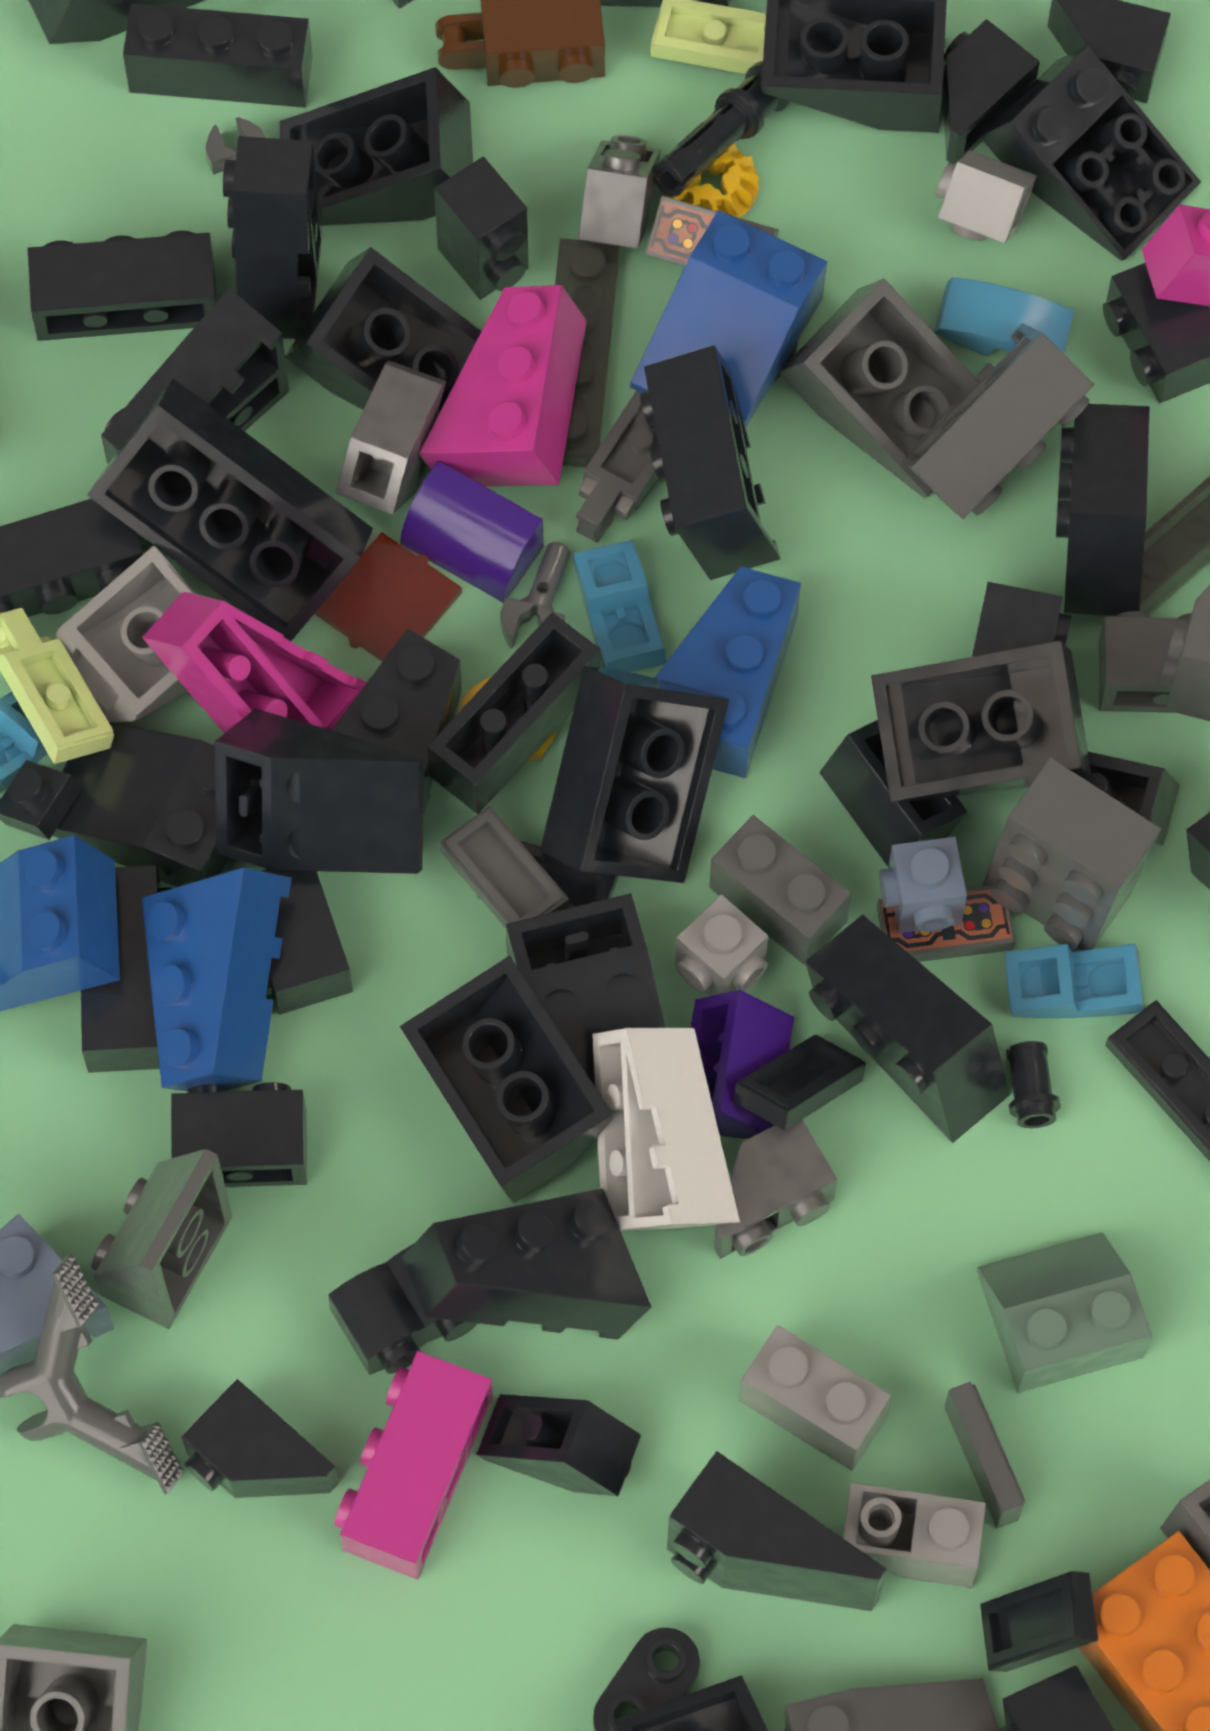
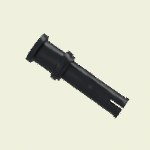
M763 61L753 64L745 74V81L737 88H729L723 91L716 100L713 114L698 125L669 154L654 164L651 173L657 175H654L652 179L663 193L674 197L680 195L695 178L709 168L733 143L739 139H749L757 135L764 126V119L773 111L779 112L790 104V101L761 92Z

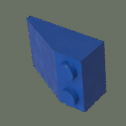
M718 210L688 259L635 371L630 388L640 393L648 391L644 366L715 345L732 372L747 427L823 299L827 261Z
M72 835L18 850L0 862V1011L120 980L114 859Z

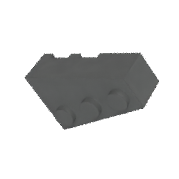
M1024 323L1010 336L1017 345L995 367L991 363L984 366L975 377L979 384L957 406L951 405L902 461L962 519L971 511L976 516L980 515L995 502L1002 492V488L998 483L1014 467L1022 471L1036 460L1046 446L1041 439L1058 422L1062 426L1072 422L1088 405L1089 399L1085 394L1095 385L1042 332Z

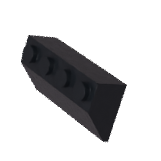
M172 378L142 416L87 494L88 497L243 612L283 634V637L289 641L296 637L360 560L373 530L370 525L174 378Z

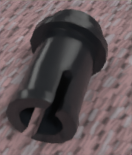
M1039 1041L1020 1042L1006 1050L1014 1100L1009 1104L1010 1115L1017 1118V1124L1022 1128L1033 1129L1051 1125L1056 1121V1112L1061 1108L1059 1097L1052 1093L1047 1059V1044Z

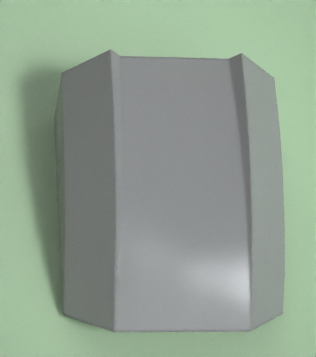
M152 546L66 621L56 633L57 639L60 638L108 722H134L187 691L142 638L182 592L196 594L155 546Z

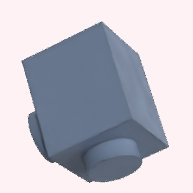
M956 836L892 845L889 867L879 871V879L884 907H894L898 933L918 930L932 932L949 926L961 925L967 893Z

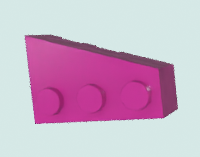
M562 285L504 287L418 453L430 469L439 460L485 487L559 485L587 320Z
M182 592L142 637L223 733H226L255 708L332 730L367 683L329 664L328 660L318 654L307 651L283 637V634L227 602L192 593Z

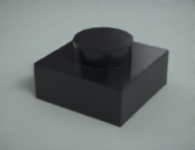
M26 760L0 799V820L5 825L50 840L83 788L70 774Z

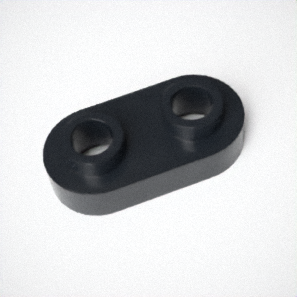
M658 1628L646 1633L637 1642L598 1699L593 1714L594 1731H615L614 1716L623 1707H632L637 1711H641L689 1694L697 1681L700 1668L699 1652L692 1639L682 1631L673 1628ZM661 1651H670L677 1656L679 1664L674 1670L663 1672L654 1666V1656Z

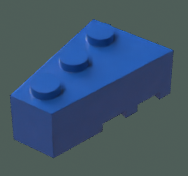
M740 566L654 677L729 699L713 770L742 778L747 776L798 617L800 582Z
M243 867L142 898L162 1088L187 1092L188 1089L197 1086L218 1085L228 1091L262 1081L274 1001L267 999L266 993L271 959H280L283 940L282 938L275 937L280 897L289 898L291 877Z

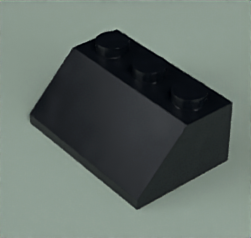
M584 666L540 851L583 872L685 883L729 699L717 694L637 673Z
M510 955L399 1026L495 1179L513 1203H516L570 1168L614 1119L611 1111Z

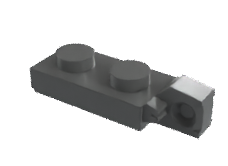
M638 391L634 393L583 472V483L578 490V495L585 498L586 501L576 515V518L579 519L576 532L597 543L611 525L615 514L627 520L633 510L638 509L658 478L650 453V447L658 444L656 428H650L646 421L641 405L640 392Z

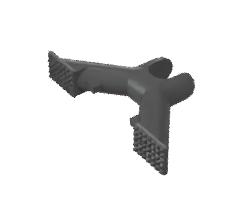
M68 1255L51 1274L54 1284L36 1358L34 1361L12 1367L1 1374L0 1397L4 1398L28 1392L41 1398L46 1405V1411L28 1418L18 1426L17 1432L23 1438L30 1441H40L68 1432L157 1480L163 1493L168 1494L184 1473V1469L176 1459L177 1455L172 1451L173 1447L165 1437V1432L161 1429L162 1426L155 1422L142 1427L134 1422L128 1410L116 1413L88 1398L74 1372L79 1349L89 1346L92 1342L85 1324L99 1303L90 1292L91 1288L87 1285V1280L79 1270V1265L75 1262L76 1258Z

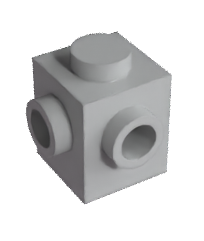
M970 150L957 161L956 165L949 162L944 169L936 191V197L944 199L938 218L953 223L951 229L965 238L983 241L986 237L1005 244L1018 231L1037 176Z
M721 894L677 936L675 965L683 979L700 993L706 992L709 996L735 990L745 992L759 980L768 966L766 962L768 935Z

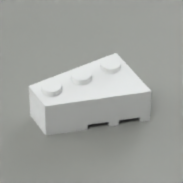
M624 1028L592 1034L595 1088L614 1116V1119L597 1136L600 1189H604L620 1231L677 1229L740 1222L694 1028Z

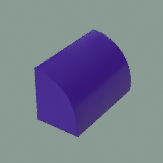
M438 460L425 478L408 510L401 531L400 545L504 603L505 598L510 596L544 547L543 519Z
M742 990L695 999L690 1028L695 1030L719 1135L749 1139L775 1125L733 1102L736 1082L789 1051L794 1016Z

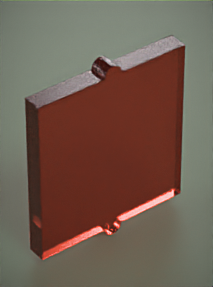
M381 532L364 551L360 560L316 611L315 615L348 637L350 647H362L383 662L407 628L424 638L462 594V587L429 565L428 557L425 554L416 556Z

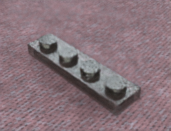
M560 238L555 285L563 286L587 320L563 466L586 467L601 445L620 246Z

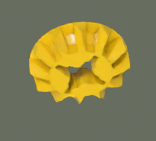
M733 143L722 156L706 169L713 176L723 173L721 182L723 195L719 189H715L710 183L700 186L701 174L680 195L674 197L665 194V196L715 211L720 210L728 215L741 218L751 209L757 198L759 176H757L752 156H745L738 150L736 144Z

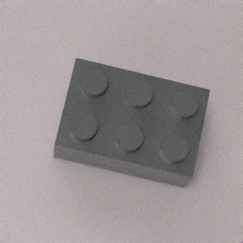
M1050 757L1009 815L983 886L992 885L993 888L990 891L992 898L1010 912L1016 914L1024 912L1043 924L1045 932L1058 944H1068L1070 949L1078 947L1083 951L1094 949L1130 897L1161 828Z

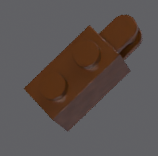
M480 0L481 13L448 15L440 18L435 23L436 36L442 40L443 47L438 50L439 65L450 70L486 67L487 86L504 85L511 88H520L534 82L563 80L568 83H580L590 78L605 77V39L600 0ZM470 40H483V41H471V42H466V41H470Z

